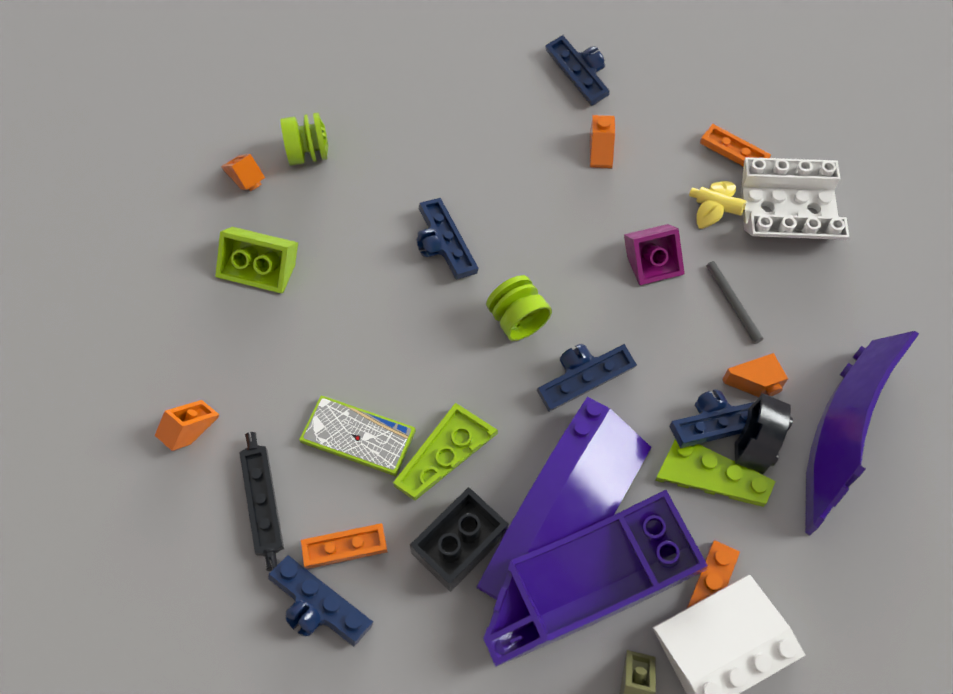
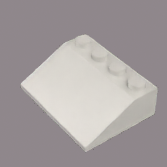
M751 575L741 578L652 627L686 694H740L805 656L790 626Z

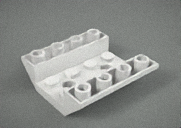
M745 157L741 186V199L747 200L743 212L744 230L751 236L848 240L847 217L838 216L835 189L840 181L838 161ZM767 206L772 212H765L761 207ZM808 208L815 209L818 214L811 213Z

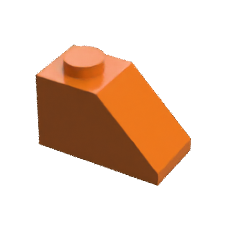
M592 115L590 167L612 168L615 143V116Z
M251 154L238 155L221 166L241 190L249 189V191H252L261 186L260 181L265 178Z
M772 353L728 368L722 380L729 386L760 397L762 394L774 396L780 393L788 377L775 354Z
M203 400L166 410L154 436L170 450H177L191 445L218 419L219 414Z

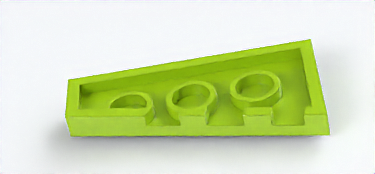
M455 403L393 482L394 487L416 501L498 434V430Z
M676 439L655 479L658 482L664 483L666 481L687 489L691 487L703 490L707 494L728 496L729 499L761 507L767 504L776 482L756 471L738 465L735 461L700 444L680 448Z

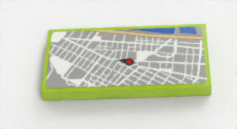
M321 395L299 440L302 444L397 476L416 429L413 426Z

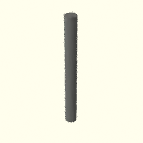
M715 261L709 262L706 267L755 344L761 342L764 338Z

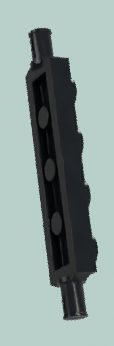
M248 432L245 434L247 448L239 452L254 550L257 556H265L266 570L272 571V568L277 567L276 553L284 549L268 450L266 446L257 444L256 432H250L251 436Z

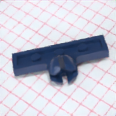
M564 35L545 45L548 54L591 106L610 95L609 89L596 75L597 72L605 68V59L602 53L597 51L599 50L597 47L591 46L583 52H578Z
M436 198L420 202L418 209L428 226V229L417 233L418 249L426 250L420 252L421 255L427 258L442 255L456 280L477 274L479 268L442 199Z
M584 344L575 345L576 348L574 350L572 348L566 350L560 357L565 374L537 388V392L548 412L635 368L637 364L626 345L623 344L599 357L592 356Z
M713 390L715 397L711 391H707L701 394L697 402H695L699 415L673 420L669 427L680 448L741 434L745 426L748 408L754 402L732 406L721 391Z
M289 555L269 573L268 579L295 601L286 611V621L293 630L299 625L302 627L297 632L299 635L310 636L319 626L326 625L355 647L372 627L373 621Z

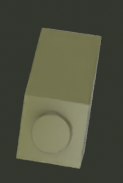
M627 650L619 694H656V664L654 656Z

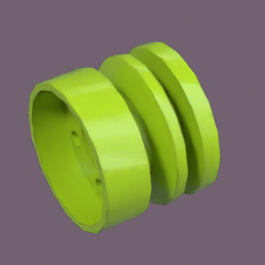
M319 112L313 113L314 124H310L308 114L304 115V125L299 126L295 116L280 119L283 141L290 166L304 164L305 153L307 152L310 153L313 162L317 161L315 151L319 150L322 160L328 159V139L325 125L319 116Z
M525 275L515 276L500 284L489 295L486 302L488 310L493 314L494 319L500 322L501 329L508 339L512 341L522 340L537 332L546 324L552 314L549 304L543 296L538 294L537 288L532 284L530 278Z

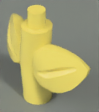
M721 181L712 183L710 189L701 187L700 190L691 188L689 196L696 198V202L701 204L697 211V225L699 229H704L718 222L724 212L739 216L743 214L747 200L732 197L736 192V185L734 183Z

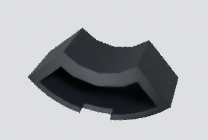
M762 394L748 408L745 426L734 443L736 464L764 474L770 466H774L777 463L779 451L787 431L793 423V418L790 416V404Z

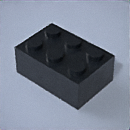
M468 487L410 544L411 554L451 592L503 539L509 524Z

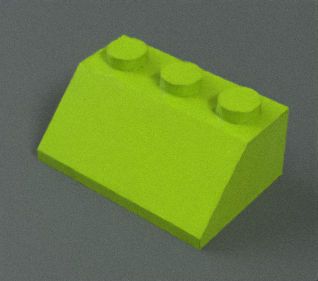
M236 227L222 230L219 236L215 277L282 294L296 264L298 242Z

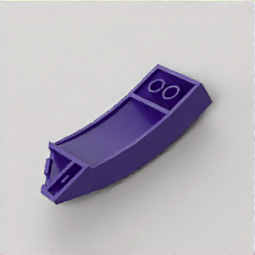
M911 331L872 340L866 348L861 346L852 357L856 360L854 365L848 363L839 374L843 379L828 401L819 421L806 470L805 533L809 536L820 527L831 509L836 507L849 491L848 487L866 470V468L861 466L872 413L890 374L919 335L918 332Z
M587 396L517 511L480 579L477 589L497 600L508 573L507 569L511 559L535 551L613 516L651 450V446L612 409Z
M665 489L590 527L535 551L511 559L507 569L508 573L503 587L500 589L493 609L494 613L483 639L494 665L497 667L654 597L706 571L708 565L669 493Z

